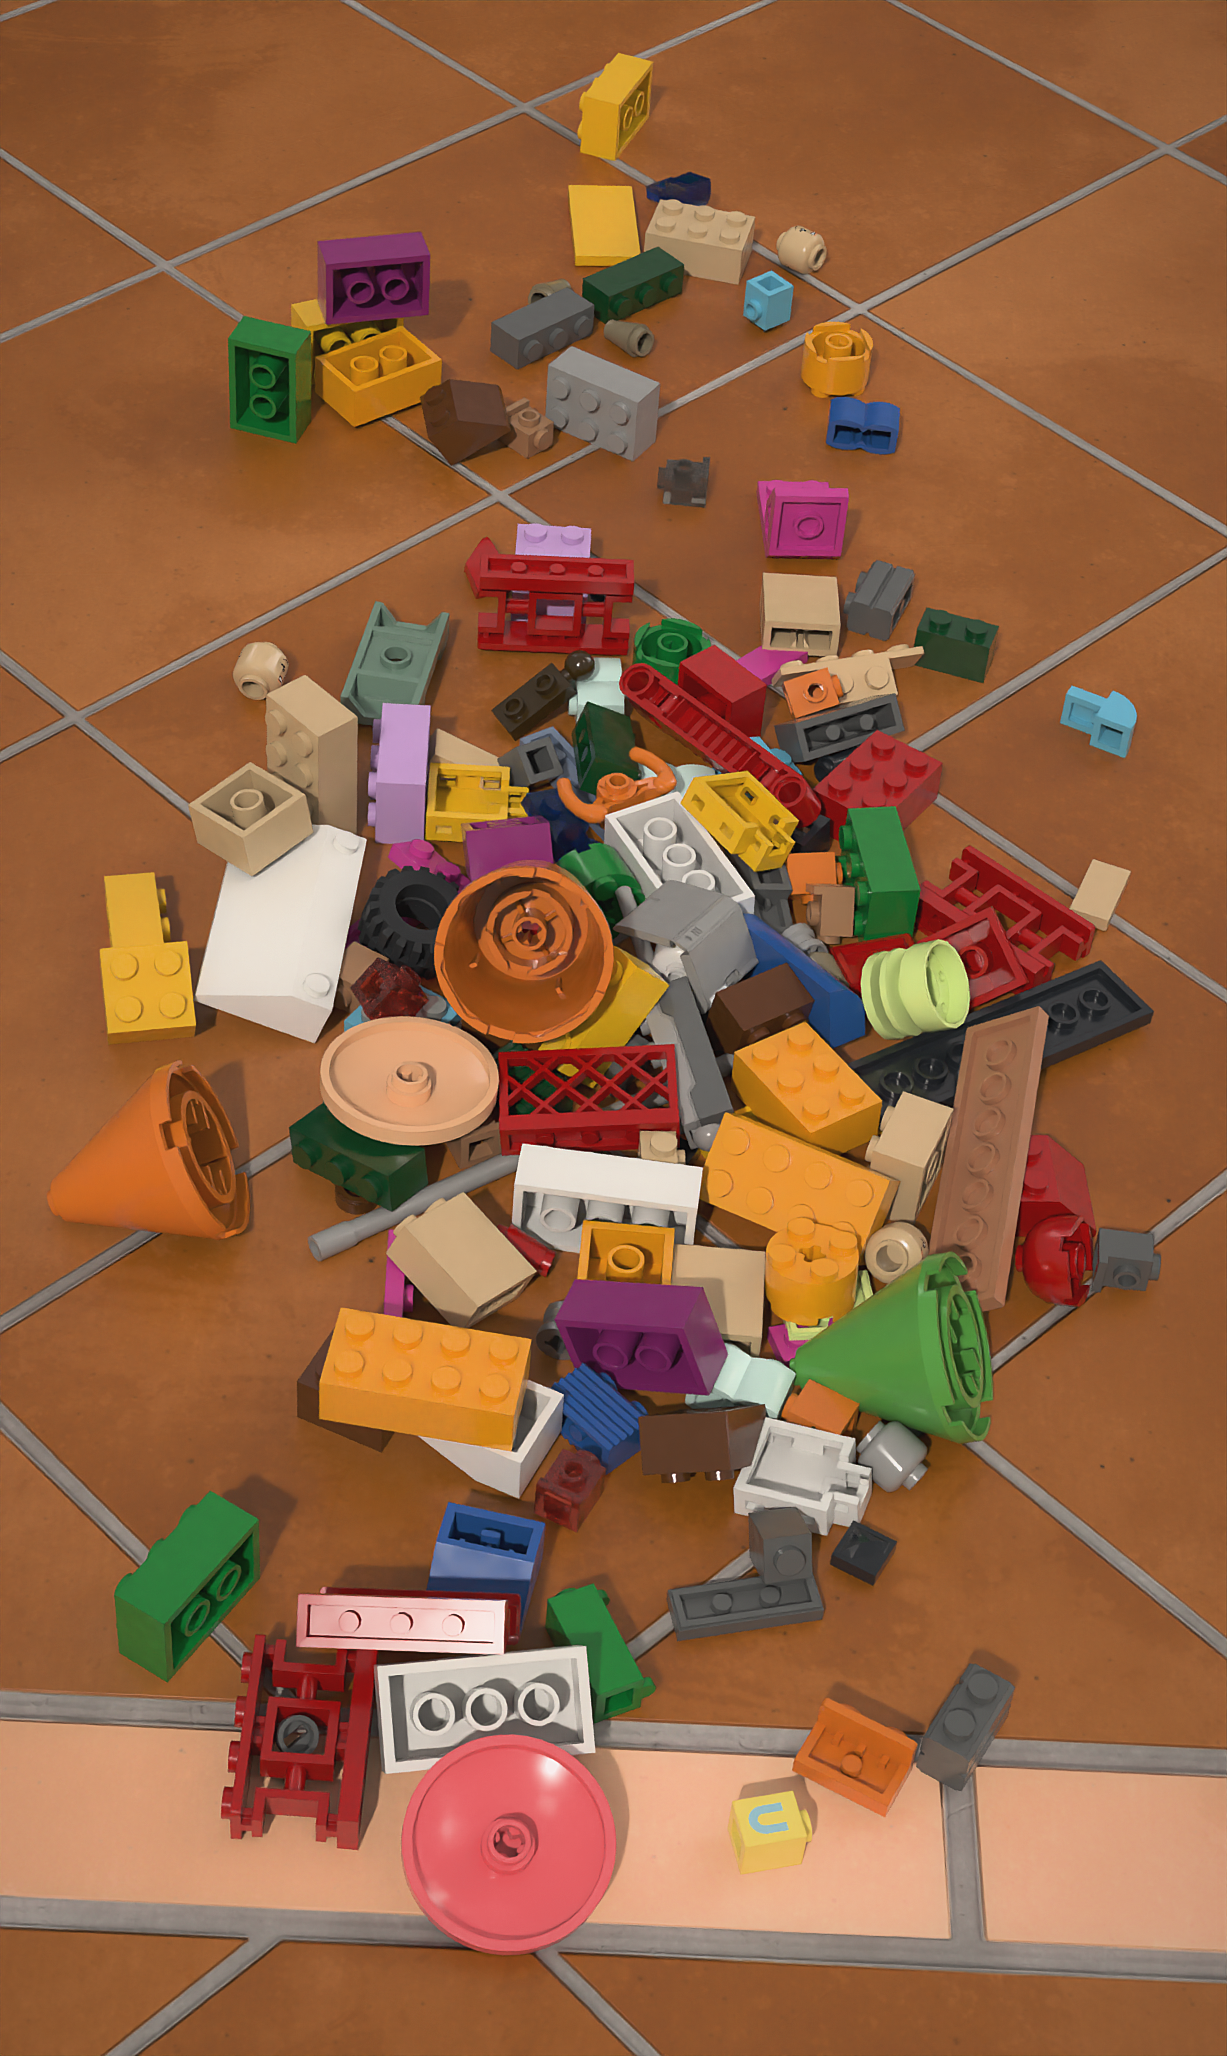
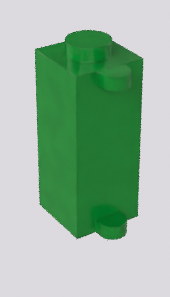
M593 1583L578 1589L567 1588L554 1597L548 1598L545 1628L555 1647L586 1646L592 1719L595 1724L640 1708L641 1699L653 1694L656 1686L651 1677L643 1678L606 1608L610 1602L606 1591L602 1589L597 1590Z

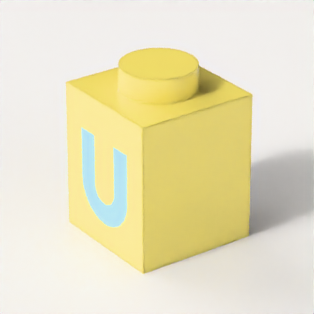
M794 1791L732 1801L728 1832L740 1875L802 1864L806 1842H811L812 1828L807 1811L799 1810Z

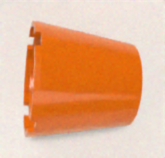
M542 860L515 861L493 870L467 885L446 909L438 927L434 946V964L437 979L445 998L454 1011L466 1023L486 1035L488 1033L499 1038L513 1040L512 1043L548 1041L560 1037L582 1024L602 1001L611 979L614 962L612 934L597 902L573 874L556 864ZM525 921L539 925L536 935H531L530 930L523 933L522 928Z

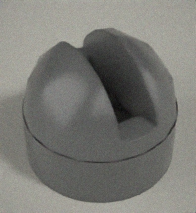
M288 1716L277 1726L275 1742L281 1752L311 1754L318 1745L319 1730L314 1721L306 1716ZM303 1725L306 1732L286 1746L283 1739Z

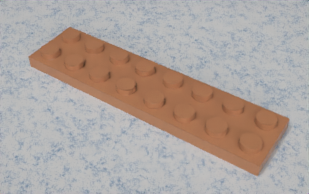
M1040 1006L968 1027L965 1035L928 1256L951 1251L961 1258L968 1273L957 1277L964 1292L976 1290L982 1312L1004 1307L1049 1018V1015Z

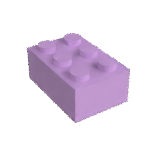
M537 523L518 524L515 555L590 558L591 529L579 528L577 526H546ZM512 590V598L528 599L529 591ZM583 593V601H587L588 594ZM537 599L536 615L573 616L574 600ZM511 613V621H527L528 614ZM581 616V624H586V617Z
M383 703L381 719H374L373 743H379V745H371L370 769H372V772H369L368 796H370L371 800H376V802H369L368 826L375 827V843L394 844L409 842L414 839L424 840L431 705Z

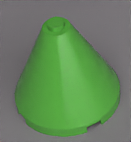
M951 1251L927 1256L800 1346L796 1351L795 1358H791L789 1368L796 1373L794 1385H800L801 1389H803L808 1380L811 1379L859 1403L860 1412L891 1422L898 1421L903 1426L958 1444L984 1440L988 1434L991 1419L990 1417H979L981 1402L993 1400L990 1348L976 1290L964 1292L957 1277L968 1273L961 1258Z

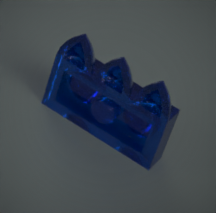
M557 788L527 793L522 800L521 805L528 816L542 815L549 821L552 853L556 863L574 849L581 853L591 849L588 844L600 843L595 839L588 838L586 832L589 823L578 818L565 807L559 797Z

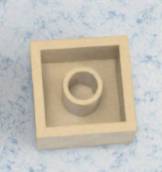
M251 762L188 805L197 843L250 876L255 875L313 833L306 795Z
M904 1091L895 1107H887L880 1125V1131L883 1132L880 1137L872 1136L865 1154V1160L871 1162V1165H868L867 1168L901 1181L886 1219L894 1222L909 1223L914 1226L942 1168L953 1108Z

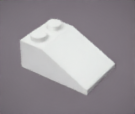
M528 1380L512 1452L423 1436L418 1437L475 1481L519 1499L562 1430L564 1394Z

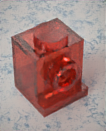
M562 1449L545 1477H540L536 1483L534 1513L577 1533L604 1492L606 1468L601 1466L599 1459L589 1451L578 1450L574 1454Z

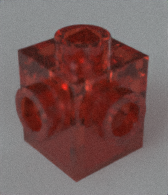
M379 957L350 987L361 1004L365 1015L370 1020L398 1016L415 1017L429 1001L419 986L422 980L414 970L406 965L398 967Z

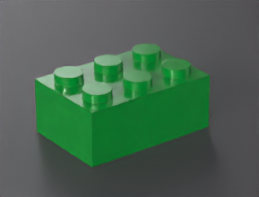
M243 316L228 338L230 428L296 444L311 422V331Z
M896 806L848 808L846 824L841 825L839 828L841 855L835 856V863H841L843 884L855 887L853 936H857L859 942L905 933L910 934L912 937L921 889Z
M209 1491L197 1505H190L182 1514L178 1526L166 1539L161 1538L156 1541L151 1547L146 1561L134 1574H126L115 1589L114 1599L119 1653L168 1683L260 1579L259 1519L212 1491Z

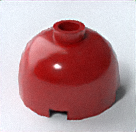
M1060 1215L1042 1220L1035 1224L1028 1232L1024 1245H1018L1016 1249V1270L1023 1272L1026 1286L1032 1294L1049 1304L1080 1307L1085 1303L1089 1294L1090 1285L1081 1284L1084 1272L1093 1271V1241L1089 1224L1081 1223L1084 1219L1083 1216Z

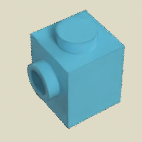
M772 270L747 280L743 316L764 331L789 321L794 286Z

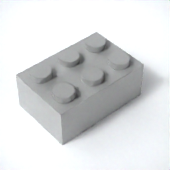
M571 346L548 365L545 417L553 421L554 428L634 461L655 443L660 383Z

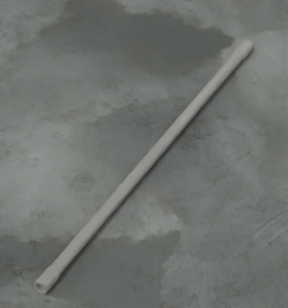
M725 1053L716 1057L722 1078L732 1074L734 1055ZM654 1092L641 1104L648 1109H654L669 1103V1101L665 1102L662 1096ZM617 1101L602 1108V1110H619L625 1104ZM498 1154L424 1187L393 1212L379 1207L353 1220L342 1221L308 1237L310 1251L319 1262L355 1246L359 1241L401 1223L410 1215L417 1216L424 1213L440 1198L448 1201L462 1192L466 1194L517 1171L520 1155L502 1156V1154Z

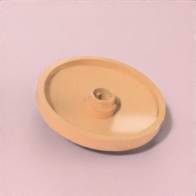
M398 1016L379 1018L361 1023L339 1035L329 1045L321 1061L320 1091L329 1111L341 1123L353 1131L381 1142L419 1146L454 1140L479 1127L489 1117L497 1101L499 1072L489 1050L469 1033L458 1027L433 1019Z

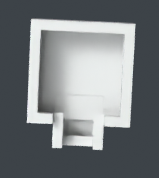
M765 1417L752 1465L741 1469L733 1488L734 1511L737 1514L748 1516V1513L796 1507L811 1532L827 1536L832 1523L850 1527L853 1520L861 1523L872 1494V1468L856 1465L855 1438Z

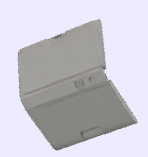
M666 881L613 927V930L669 948L675 943L676 946L682 949L684 952L680 955L696 1003L702 1014L711 1008L717 991L738 983L759 963L743 912L738 903L727 895L680 881Z

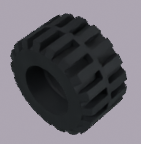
M403 866L401 872L395 868L388 871L386 877L381 876L376 881L374 888H372L358 924V930L361 931L359 935L360 944L389 958V970L401 976L406 975L411 981H418L420 976H423L426 980L435 978L434 946L438 927L446 909L459 894L458 890L460 888L454 881L451 883L445 880L446 875L439 871L435 875L429 872L430 868L422 866L419 870H414L412 866ZM401 917L416 919L422 922L429 930L412 927Z

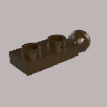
M574 651L565 659L564 669L561 671L553 663H550L491 711L515 741L577 694L570 683L572 681H585L593 675L595 670L593 657L586 651Z

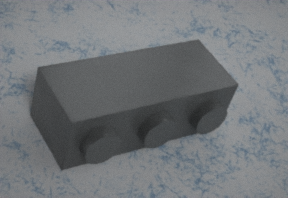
M568 287L491 322L490 351L518 370L593 333L594 304Z
M895 693L870 696L774 725L779 748L791 756L793 763L805 762L860 745L876 730L887 735L905 731Z

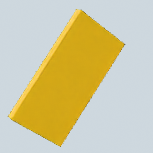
M568 185V204L575 266L611 267L641 254L632 186Z

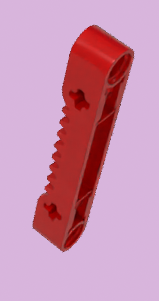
M637 663L623 672L619 680V688L638 714L665 734L671 735L676 741L679 740L684 747L689 748L696 756L699 755L704 762H708L715 770H719L722 774L742 771L750 772L799 820L796 828L809 826L816 821L821 812V802L802 775L650 665Z

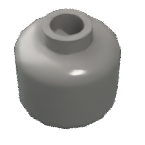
M879 1421L856 1448L860 1453L858 1465L872 1468V1480L887 1492H894L902 1485L910 1491L928 1470L921 1463L927 1455V1447L898 1421L889 1422L887 1425Z

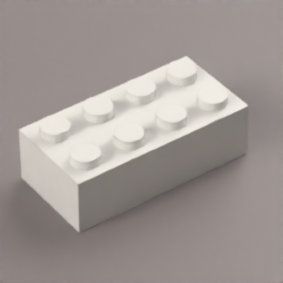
M678 791L605 815L604 844L610 845L619 853L640 884L645 898H648L666 881L675 880L727 895L738 903L743 913L754 915L755 895L709 832L680 804L683 797Z
M522 1144L514 1183L512 1224L547 1246L548 1249L580 1253L583 1220L675 1228L674 1244L693 1245L703 1167Z
M573 1645L506 1652L504 1655L480 1654L374 1665L381 1767L385 1774L429 1770L437 1761L457 1747L472 1740L494 1735L514 1734L541 1739L565 1750L570 1755L595 1753L586 1646Z

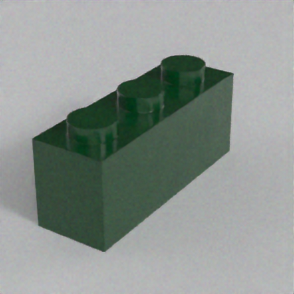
M655 247L583 278L582 297L594 304V317L604 324L610 320L619 321L682 293L684 264L660 247Z
M587 701L571 733L579 790L596 795L598 781L611 773L625 774L634 781L641 780L642 771L639 770L638 763L632 761L629 757V751L635 747L636 737L632 731L630 716Z
M324 1102L289 1127L291 1153L294 1163L331 1181L335 1185H341L343 1188L363 1197L367 1201L373 1202L391 1212L428 1185L424 1148L381 1142L361 1135L341 1123L329 1111Z

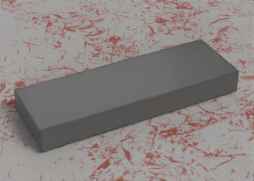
M813 1572V1578L764 1584L759 1576L668 1590L666 1600L677 1641L822 1620L824 1608Z

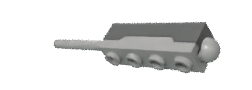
M621 886L615 891L624 918L637 908V904L629 886ZM630 936L637 958L647 963L662 977L660 971L652 963L654 952L650 941ZM687 976L667 982L669 987L643 1020L640 1029L643 1036L651 1034L654 1042L646 1045H675L680 1135H686L691 1150L700 1148L703 1151L709 1152L725 1112L734 1113ZM666 1059L651 1060L654 1069L662 1066L664 1070L667 1067ZM666 1081L665 1083H663V1085L666 1086L667 1088H668V1081Z

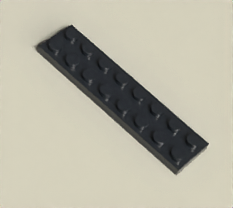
M1099 960L967 1015L964 1023L955 1029L935 1033L924 1032L847 1065L882 1100L879 1121L880 1129L887 1107H895L903 1091L950 1108L953 1107L968 1027L1040 1006L1049 1015L1041 1063L1042 1070L1150 1024L1154 1011L1106 964Z

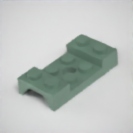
M375 601L340 696V703L358 717V724L373 726L374 719H381L383 703L425 705V695L437 660L442 659L449 638L450 613L441 612L427 626L397 621L383 602ZM392 659H401L402 661H391V660H392Z

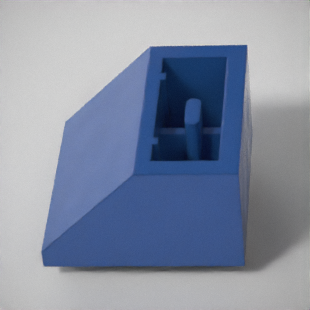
M448 1502L436 1540L426 1590L518 1593L521 1596V1636L543 1558L545 1523Z

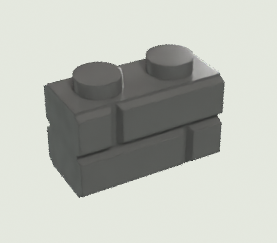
M879 560L873 562L868 572L861 571L856 583V593L849 592L844 604L843 613L848 614V630L863 635L869 633L870 637L883 641L889 639L912 598L915 579L914 571L900 566L893 568L892 564Z
M970 1663L961 1676L959 1684H956L923 1736L916 1767L924 1774L956 1791H962L1008 1717L1010 1703L1015 1691V1687L1011 1682L977 1664Z

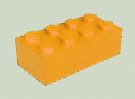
M725 1112L703 1167L699 1199L776 1232L787 1228L790 1220L800 1217L808 1218L814 1224L826 1225L840 1231L850 1232L857 1238L858 1265H866L864 1254L871 1235L882 1228L901 1181L740 1114Z
M341 1307L319 1381V1419L512 1452L529 1378L532 1339Z

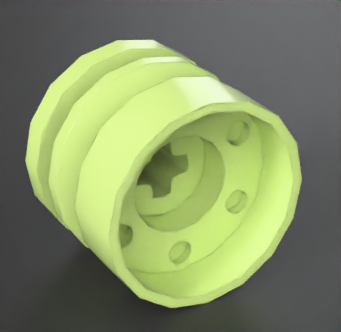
M937 939L914 944L908 949L895 948L889 952H876L867 958L862 968L861 993L866 1015L874 1030L884 1039L894 1041L903 1039L906 1036H918L922 1032L935 1033L955 1029L964 1023L969 1012V981L959 954L947 941Z

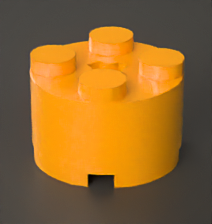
M824 322L814 326L812 333H806L801 378L812 388L811 393L814 396L827 398L831 395L849 394L859 396L864 393L868 382L873 349V340L866 331L860 328V333L850 330L851 324L844 322Z
M800 1217L790 1220L787 1228L777 1232L770 1239L766 1248L765 1299L768 1298L770 1301V1309L774 1314L787 1322L790 1321L797 1325L818 1326L819 1319L833 1316V1322L850 1312L856 1300L859 1262L857 1238L850 1232L840 1231L826 1225L814 1224L808 1218Z

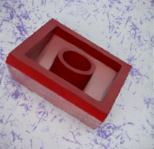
M993 906L917 941V944L939 939L947 941L956 949L964 964L969 981V1010L1029 982Z

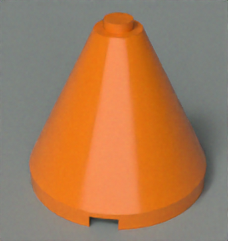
M181 1060L157 1068L51 1181V1190L47 1192V1201L53 1214L61 1216L66 1222L223 1240L242 1233L247 1227L250 1216V1193L247 1174L242 1172L235 1175L230 1151L239 1148V1144L220 1100L204 1076L193 1065L182 1069L178 1068L182 1066Z

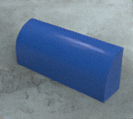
M743 913L753 942L756 958L759 961L743 979L746 980L787 962L815 1000L808 1017V1024L832 1049L864 1036L865 1009L860 997L758 916Z

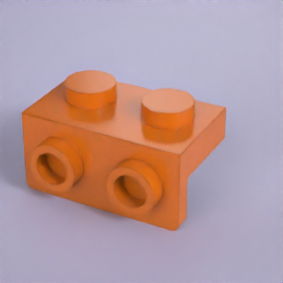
M825 1698L820 1705L817 1722L794 1759L792 1771L886 1817L912 1771L918 1744L908 1738L901 1730L894 1727H886L862 1715L851 1705L839 1704L829 1698Z

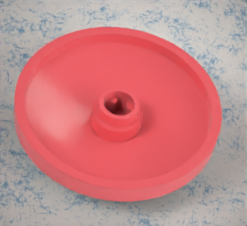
M514 1734L494 1735L472 1740L457 1747L437 1761L421 1779L410 1799L401 1834V1859L404 1875L410 1892L424 1915L441 1932L454 1941L476 1951L496 1955L533 1953L557 1944L575 1932L591 1916L600 1903L611 1879L616 1856V1830L613 1815L603 1790L588 1769L568 1752L554 1744L541 1739Z

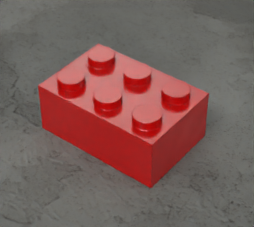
M876 730L812 789L821 802L820 815L830 819V837L839 841V828L841 825L846 824L848 808L896 806L904 831L937 799L943 763L890 735Z

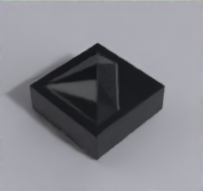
M853 1520L833 1551L830 1565L874 1586L893 1556L897 1541Z

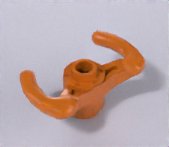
M633 747L629 751L630 759L646 766L657 777L634 781L622 773L605 775L598 781L596 800L593 804L583 803L576 796L571 781L568 778L558 779L556 786L561 801L569 811L590 824L598 823L605 830V815L668 794L676 787L677 780L672 769L664 760L652 752L639 747Z

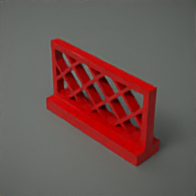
M674 1044L498 1052L499 1134L502 1156L520 1155L522 1144L583 1152L637 1150L640 1131H676L677 1148H680ZM666 1059L667 1067L655 1078L640 1068L647 1060ZM603 1062H616L623 1068L611 1080L595 1070ZM559 1064H572L579 1070L566 1082L551 1072ZM528 1066L535 1073L520 1084L508 1075V1067ZM630 1075L635 1076L646 1084L634 1097L618 1087ZM586 1077H589L602 1087L589 1099L574 1089ZM542 1079H545L557 1088L545 1101L530 1091ZM666 1081H668V1088L663 1085ZM508 1087H509L511 1090H513V1092H512L510 1095H509V1089H508ZM656 1092L669 1101V1108L648 1109L641 1103L652 1093ZM610 1093L625 1104L621 1109L603 1111L597 1105ZM565 1096H568L581 1106L575 1112L558 1113L553 1109ZM521 1098L536 1108L530 1114L509 1115V1109Z

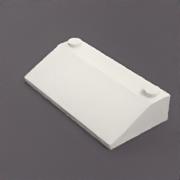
M312 825L313 833L253 876L227 861L193 997L194 1001L309 1042H316L332 1012L367 841L363 837L330 825Z

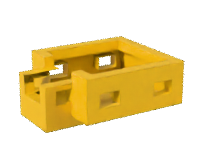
M430 762L425 840L463 842L462 823L528 817L529 787L509 786L510 767ZM440 777L456 778V780H440ZM481 778L499 781V783L484 782L483 780V787L499 788V785H501V791L480 788ZM509 795H521V797H509Z
M748 771L694 777L680 803L731 855L737 854L754 872L782 868L795 844L791 835L799 820ZM746 791L754 797L752 801L745 795ZM775 818L779 821L778 824L773 823Z

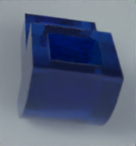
M692 172L674 178L669 177L646 186L647 199L658 203L660 199H674L694 206L707 205L711 195V179Z

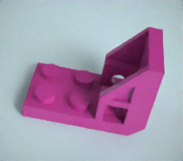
M814 480L806 482L758 481L756 493L766 558L839 559L841 557L849 502L848 488H829L828 482Z

